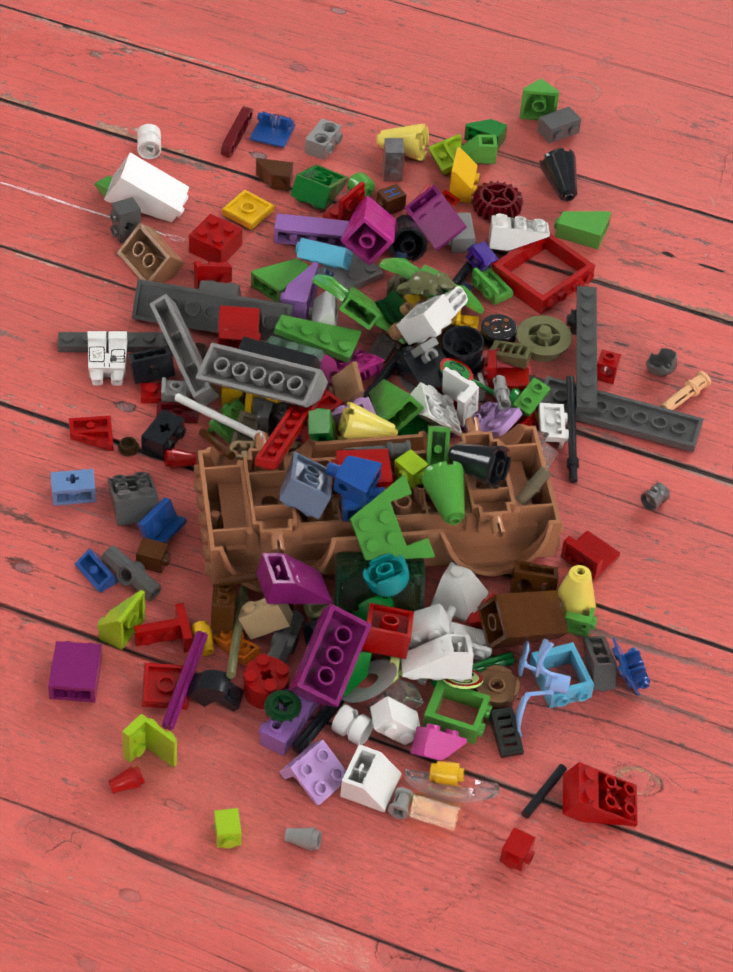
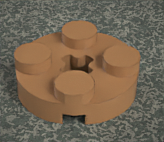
M492 665L486 667V670L480 673L483 676V683L474 688V691L491 696L490 706L494 708L511 707L517 699L520 682L517 676L515 678L511 674L512 671L499 665ZM499 684L501 689H494L491 686Z

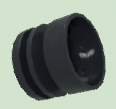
M460 325L450 328L442 337V352L446 358L456 359L467 365L471 369L473 377L481 371L483 364L484 338L482 334L470 326Z

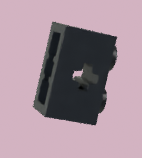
M169 346L128 354L135 384L149 383L157 379L162 380V377L168 379L171 376H175Z
M163 409L142 434V450L164 459L165 450L174 448L177 441L184 437L186 433L185 418Z

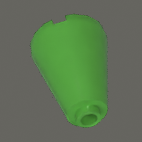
M447 461L433 464L424 470V475L421 474L420 476L421 482L441 518L450 525L459 524L465 517L464 469L462 464L453 461L454 465H447Z

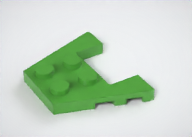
M405 475L400 476L393 484L349 518L364 560H373L384 554H393L394 557L401 555L404 559L435 557L429 538L406 545L392 508V501L412 494Z

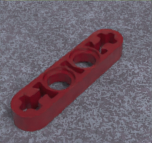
M246 106L241 108L222 144V156L229 158L233 156L251 122L253 108Z

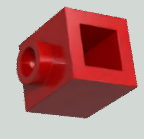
M514 827L502 848L499 862L510 869L522 871L525 864L530 865L534 857L535 851H533L536 837Z

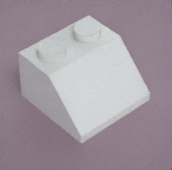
M328 291L320 294L314 299L313 308H309V319L337 326V298Z

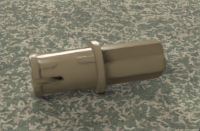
M542 466L529 481H526L527 484L515 496V499L520 504L526 505L536 492H540L539 489L551 476V472Z

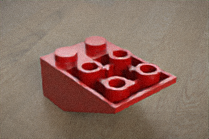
M578 762L563 774V815L586 823L636 827L638 825L637 785Z

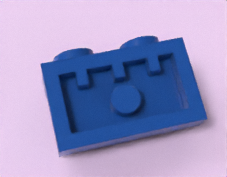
M164 497L138 523V527L143 538L167 543L187 523L185 517L177 516L171 499Z

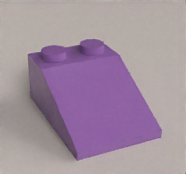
M319 262L311 264L287 285L285 293H281L280 303L294 305L292 317L309 319V308L313 306L317 293V285L312 282V279L315 275H318Z

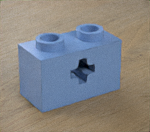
M93 469L50 472L53 506L96 502Z

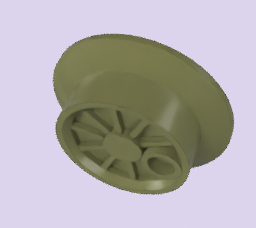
M533 316L525 319L517 328L516 336L518 342L534 347L531 359L536 361L549 362L557 359L561 353L570 347L572 342V333L568 326L554 317Z

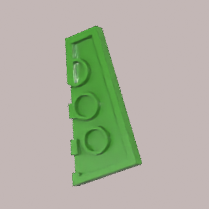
M286 315L280 316L274 330L276 335L299 344L323 350L324 354L349 363L362 333L359 330Z

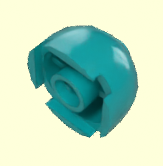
M393 554L378 556L369 562L370 567L367 571L366 569L363 571V577L370 590L381 597H391L399 594L409 581L408 565L401 555L399 557H394Z

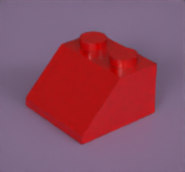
M370 603L366 622L372 624L362 651L406 659L412 636L414 612Z

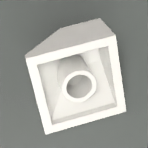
M451 562L440 580L431 606L441 604L445 611L448 606H453L456 608L453 618L466 623L468 616L478 610L477 607L483 599L487 598L489 592L470 569Z

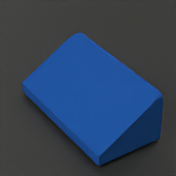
M90 548L74 563L100 593L119 582L117 575L112 569L103 563L101 557Z

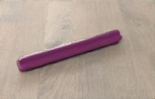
M197 631L162 722L164 729L173 730L207 641L208 634L206 632Z

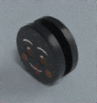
M502 314L487 316L482 321L480 330L484 338V346L491 349L495 340L515 343L517 324L515 321Z

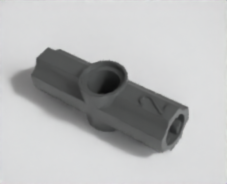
M114 545L110 546L101 557L102 562L117 574L118 581L121 584L130 585L136 591H145V598L148 601L154 600L160 593L161 585L146 573V569L141 562H133Z
M292 610L291 625L274 632L271 648L268 656L278 658L285 664L290 654L293 655L295 652L298 636L305 622V617L296 610Z

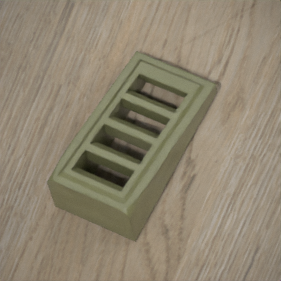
M495 340L490 350L501 348L500 352L496 351L498 360L526 369L532 357L534 347L526 344Z

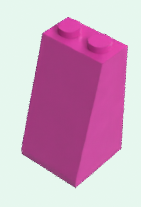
M367 195L356 206L340 242L370 266L394 242L396 219Z

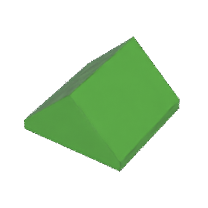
M542 78L523 88L519 119L539 120V117L557 111L559 91Z

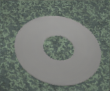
M389 660L371 661L368 674H377V681L367 688L356 686L347 696H342V700L350 703L362 702L382 693L394 681L397 674L396 665L393 662L390 664Z

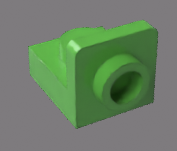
M591 607L589 616L567 611L565 619L568 624V633L589 636L590 629L595 630L598 617L594 616L595 608Z

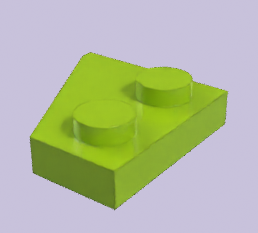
M461 134L428 147L429 153L443 175L452 172L457 148H462Z

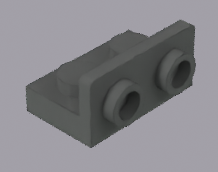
M254 397L253 415L257 416V422H259L258 430L266 432L268 437H270L275 428L274 402L265 398Z

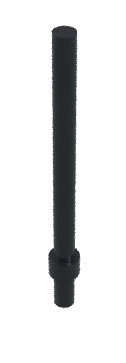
M567 376V422L569 430L567 468L569 469V481L576 483L578 481L577 469L579 468V458L577 457L575 384L574 376Z

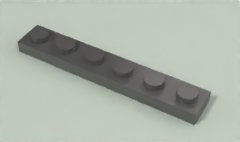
M58 332V352H88V332ZM106 332L107 352H109V332ZM127 332V352H139L169 346L163 332Z

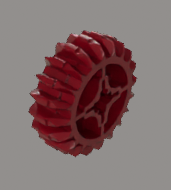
M497 180L496 183L490 181L489 184L483 183L482 186H478L473 195L472 204L474 212H477L479 217L482 216L483 220L488 219L491 222V216H496V214H505L510 218L518 216L522 211L523 198L521 192H518V188H513L512 184L507 185L506 182L499 183Z

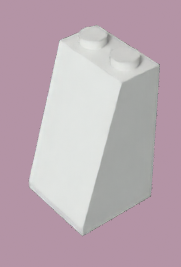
M129 153L114 173L104 200L114 203L133 197L140 207L141 213L172 223L176 217L180 218L185 209L182 206L188 200L189 195H187L189 187L134 154Z

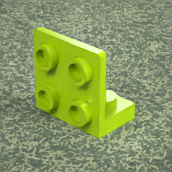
M141 713L122 731L123 758L131 763L136 757H140L147 748L173 768L177 765V739L172 732L165 731L158 726L154 719H148Z

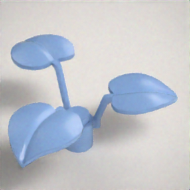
M543 639L536 667L529 665L526 660L529 652H531L528 640L525 641L518 665V676L522 677L524 667L534 671L535 677L542 674L546 676L544 687H548V690L526 692L521 697L515 714L520 737H523L520 726L529 697L553 695L554 691L563 694L568 692L571 676L551 672L543 668V661L554 645L548 639Z

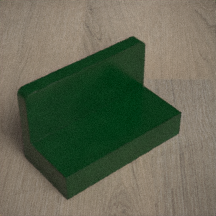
M393 289L383 300L375 302L379 310L392 325L399 323L405 317L400 311V306L407 301L397 292V289Z

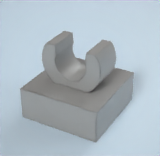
M433 337L417 346L411 353L414 358L421 355L422 361L426 364L431 360L428 354L431 355L432 359L439 356L438 352L433 348L439 343Z

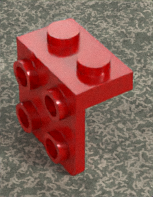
M488 350V357H484V379H488V387L494 390L493 378H496L497 375H502L506 379L507 388L524 390L529 384V368H497L496 350Z

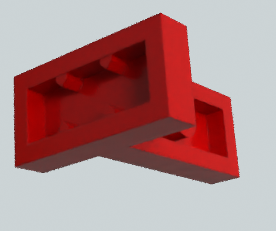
M184 603L175 604V619L134 626L136 646L181 639L185 653L189 652L193 642Z

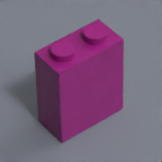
M56 641L48 683L49 699L96 702L103 658L102 644Z

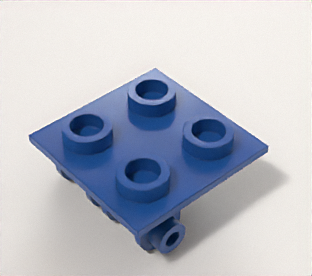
M259 112L257 116L259 121L250 136V140L285 148L296 126L294 120L280 115L276 119L275 114L271 117L270 113Z
M612 638L615 645L612 648L615 659L620 663V666H618L622 678H625L628 688H633L638 696L640 695L638 689H646L650 683L641 653L635 647L630 648L627 653H623L615 638Z

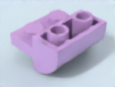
M486 402L472 416V422L474 423L473 417H477L480 430L483 432L491 431L494 439L504 435L521 417L522 412L520 408L507 407V410H501L498 407V402ZM465 425L464 429L468 433L467 426Z

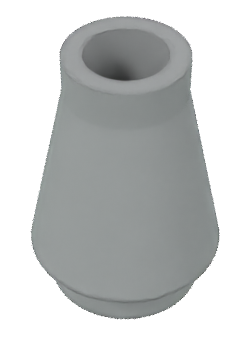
M316 827L286 829L285 842L292 843L309 851L313 849L318 850L320 847L322 832L317 830Z

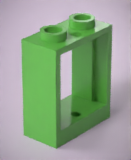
M438 680L424 714L423 727H426L427 724L440 726V731L445 732L446 729L458 731L459 737L466 738L468 743L475 745L478 736L482 737L486 724L483 722L485 718L489 719L493 706L489 705L491 696L470 689L451 687L444 681ZM444 698L479 709L474 725L439 715L438 712Z

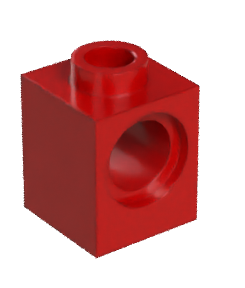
M601 350L597 362L598 381L614 384L621 354Z

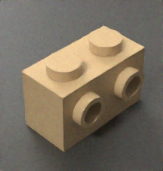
M264 597L259 601H250L241 607L238 620L251 640L289 627L293 612L288 604H267Z

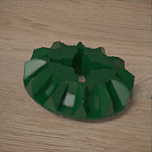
M279 690L271 693L266 698L264 708L266 715H269L272 721L277 720L282 724L284 721L292 722L295 717H299L302 703L295 693ZM279 702L284 707H287V712L279 709Z

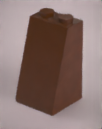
M557 590L496 594L477 607L487 647L492 649L522 645L526 640L529 643L541 642L543 639H559L568 633V624L562 612V601L558 596Z

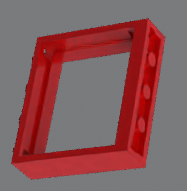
M550 233V236L515 248L494 262L492 270L514 291L513 295L541 315L548 309H552L560 301H564L573 292H576L577 286H584L590 283L594 277L595 265ZM546 249L577 272L542 295L511 271Z

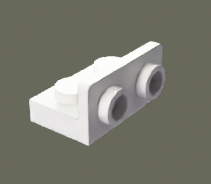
M539 403L540 441L558 442V449H562L564 443L568 442L569 430L565 429L568 415L564 413V404Z
M454 622L450 623V634L470 635L473 659L482 660L490 657L492 648L487 647L483 630Z

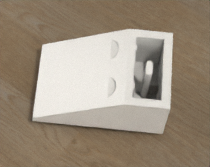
M505 214L491 216L488 235L489 247L491 249L509 251L550 236L548 222H545L543 219H534L533 221L526 220L522 216L510 218Z
M420 382L411 393L424 407L417 416L434 426L450 427V433L461 436L462 431L453 399L446 394L438 393L433 386H427Z
M446 634L408 650L406 659L400 658L402 676L412 680L419 678H430L432 680L453 679L455 681L471 679L473 650L470 635Z

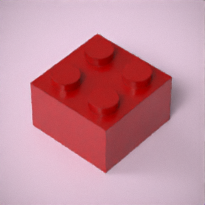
M209 214L189 234V252L211 262H227L242 246V228L212 214Z

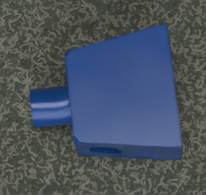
M347 456L341 466L330 462L327 466L326 474L335 477L334 490L337 493L364 506L381 478L382 463Z

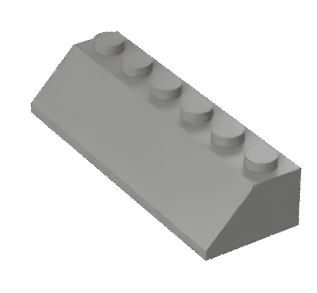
M211 343L195 377L196 380L305 408L321 400L328 384V380L321 369L216 343Z

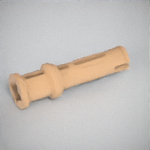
M703 371L698 372L695 378L686 381L684 387L660 404V407L674 410L690 397L698 396L703 388H708L711 385L710 377Z

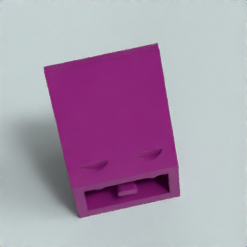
M435 184L404 207L437 251L467 228Z
M262 553L256 574L267 604L332 603L319 570L284 553Z

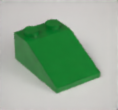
M315 164L296 175L290 196L295 197L298 202H307L312 204L314 208L323 210L333 203L348 182L349 177Z

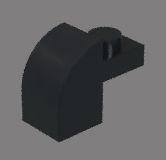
M205 670L193 676L187 696L204 707L217 701L234 712L240 707L244 690L230 682L231 679L227 678L226 672Z

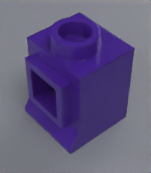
M485 241L480 244H472L467 249L469 253L465 256L473 268L477 267L481 272L490 269V264L498 260Z

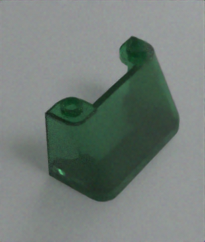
M340 552L335 556L334 605L349 613H352L353 610L356 613L359 610V604L378 596L370 590L363 577L364 569L367 571L370 567L369 562L371 560H364L362 552ZM424 558L405 559L409 569V581L399 594L391 596L395 608L413 612L424 609L426 583Z

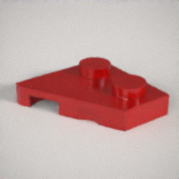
M111 415L69 418L71 440L114 451Z

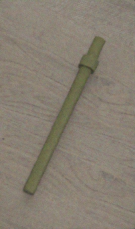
M240 585L239 594L235 600L237 608L226 673L229 679H233L236 676L243 629L238 617L241 607L249 602V597L247 596L248 588L244 585Z

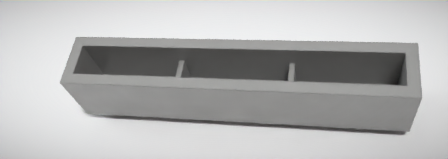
M167 294L151 302L150 307L193 398L204 406L218 399L220 395L214 384L196 380L195 378L203 359L176 303Z

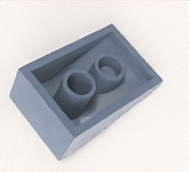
M294 451L280 489L279 500L287 507H295L301 510L308 517L319 519L331 499L332 476L326 474L327 467Z

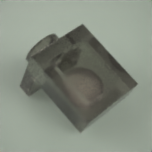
M380 332L368 353L383 358L385 360L383 362L387 363L393 352L397 351L400 346L398 341L393 340L389 334L385 335Z

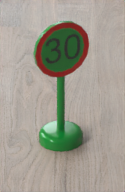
M445 358L439 363V369L442 374L445 367L455 370L465 379L475 382L479 388L494 395L492 388L473 379L471 369L461 361ZM516 388L510 391V408H512L520 392Z

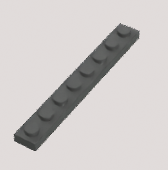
M577 286L576 412H597V287Z

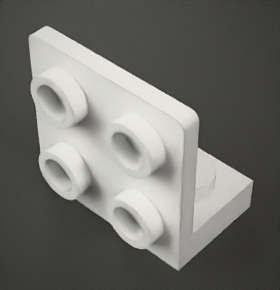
M445 367L443 369L442 392L457 401L456 412L458 421L464 427L465 420L469 417L472 418L478 411L479 386L475 382L462 377L457 371Z

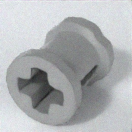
M398 787L395 790L394 801L388 807V812L397 819H406L409 815L408 808L410 803L414 801L415 794L410 789Z

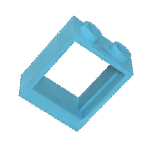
M301 238L300 242H297L295 249L297 257L304 261L319 262L321 265L346 271L350 269L353 252L347 248Z
M573 642L552 647L543 661V668L545 669L571 663L580 681L578 684L570 685L567 694L554 691L553 695H543L549 708L563 707L568 703L585 701L592 696L594 683ZM539 651L531 653L529 665L536 667ZM539 674L538 677H535L540 690H548V687H544L546 676Z

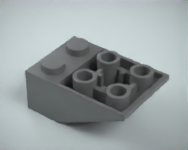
M136 472L134 475L125 476L119 474L112 478H107L118 526L139 523L159 503L158 494L150 473Z

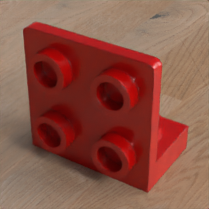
M361 181L327 210L323 214V218L350 221L356 206L364 199L365 183Z
M221 305L219 307L218 344L239 347L243 336L260 341V309Z
M586 531L577 540L568 536L563 541L560 557L573 566L582 565L587 567L591 572L592 579L595 580L620 557V552L591 532Z

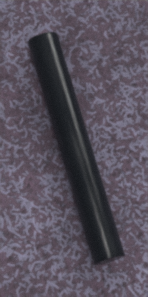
M559 764L521 812L523 817L528 819L567 771L563 764Z

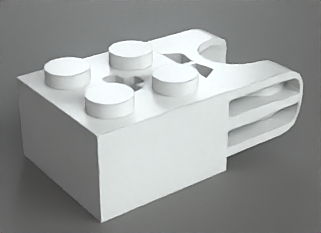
M457 286L445 294L433 296L427 301L416 305L396 326L408 345L416 342L420 344L427 340L428 337H437L442 333L441 329L452 323L451 319L467 303V295L463 288Z

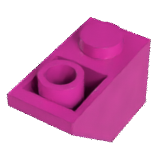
M437 725L417 726L410 754L443 761L466 744L467 739L459 737L458 731L446 729L445 732L440 731V726Z

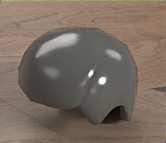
M661 348L657 355L651 353L646 361L647 369L656 376L670 375L677 367V353L667 348Z

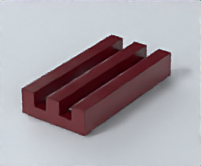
M158 401L156 417L164 409L185 418V423H198L197 411L179 402Z

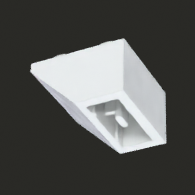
M359 744L342 779L340 797L385 812L402 773L381 752Z

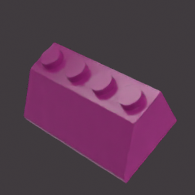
M333 604L323 609L289 691L311 702L338 707L372 624Z

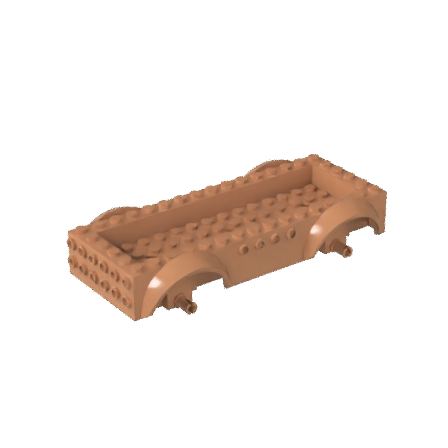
M471 417L465 420L468 433H461L460 442H457V444L505 446L510 450V452H507V456L511 457V464L505 481L500 480L497 484L500 487L497 489L489 488L464 472L465 517L459 524L450 525L443 521L423 484H418L413 489L410 488L412 494L391 502L406 545L429 538L435 555L433 558L405 559L408 568L449 565L453 562L470 569L475 574L499 576L511 573L515 560L530 563L537 557L556 555V549L560 547L559 534L563 532V525L550 477L541 486L540 492H536L526 505L520 504L515 499V496L527 484V480L529 481L542 466L547 469L536 426L517 424L509 432L493 439L491 431L483 432L480 430L477 417H473L474 423ZM420 431L419 434L346 440L317 441L315 439H308L295 452L327 467L332 462V459L336 458V450L386 445L389 441L392 443H404L406 440H410L411 450L426 462L428 435L425 431ZM260 432L254 435L256 448L248 449V457H244L243 460L235 458L229 460L213 446L208 447L206 450H198V465H194V476L198 479H194V489L199 494L196 495V505L199 511H201L198 512L199 525H201L200 536L201 541H203V558L206 561L204 563L205 575H210L211 584H218V578L257 572L262 553H284L319 570L322 575L363 572L364 569L367 571L370 567L369 562L371 560H364L351 522L342 521L339 493L334 490V477H332L331 499L319 519L304 515L301 510L295 507H287L279 500L280 489L293 452L285 455L276 470H266L255 466V457L268 440L266 432H262V440ZM397 458L390 461L393 483L398 479L394 475V464ZM259 581L241 583L249 589L263 593Z

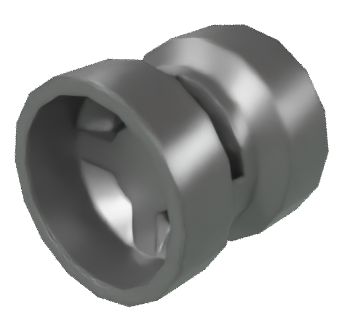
M657 482L650 487V490H646L641 494V502L648 510L655 511L660 507L661 503H665L670 499V492L664 484Z

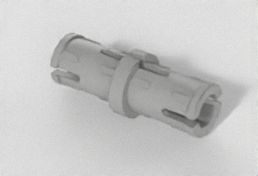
M497 375L492 380L495 388L493 391L494 397L497 399L499 409L507 410V405L509 408L511 407L510 389L506 386L505 377Z

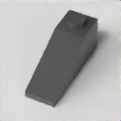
M583 636L587 671L594 683L593 690L605 692L609 689H615L617 663L606 637Z

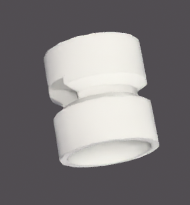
M145 124L139 127L137 131L138 154L145 159L157 158L161 153L160 129L153 124Z
M346 704L336 714L331 730L342 737L348 735V740L358 746L359 744L363 745L374 728L372 725L373 719L365 714L358 715V710Z

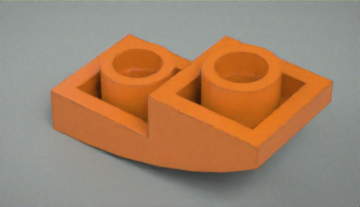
M220 630L212 636L213 641L229 655L233 631ZM242 632L238 662L246 666L261 654V649L258 645L246 640Z

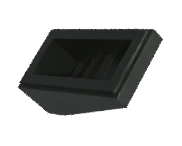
M507 707L492 710L489 722L501 758L524 754L513 708ZM510 735L513 736V737H508V738H502V737H504V736H510ZM515 743V745H516V746L504 747V745H506V744Z

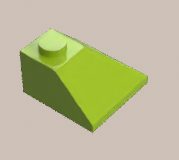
M138 591L111 609L105 617L99 620L97 629L100 640L123 650L134 635V626L141 625L146 619L145 591Z

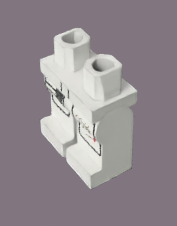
M88 331V371L92 385H102L103 378H111L112 385L121 386L123 379L126 378L127 331H109V353H107L106 331Z

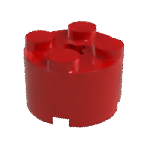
M259 654L250 661L244 669L243 690L247 702L256 708L265 709V700L271 693L289 689L290 673L288 665L280 659L268 656L267 654Z

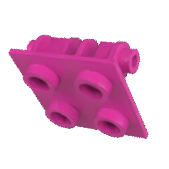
M357 350L353 352L349 363L337 360L336 364L337 369L341 371L350 363L357 361L361 381H365L367 378L369 379L381 372L383 369L381 362L385 360L363 350Z

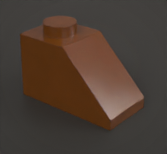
M257 158L256 175L271 189L290 191L294 162Z

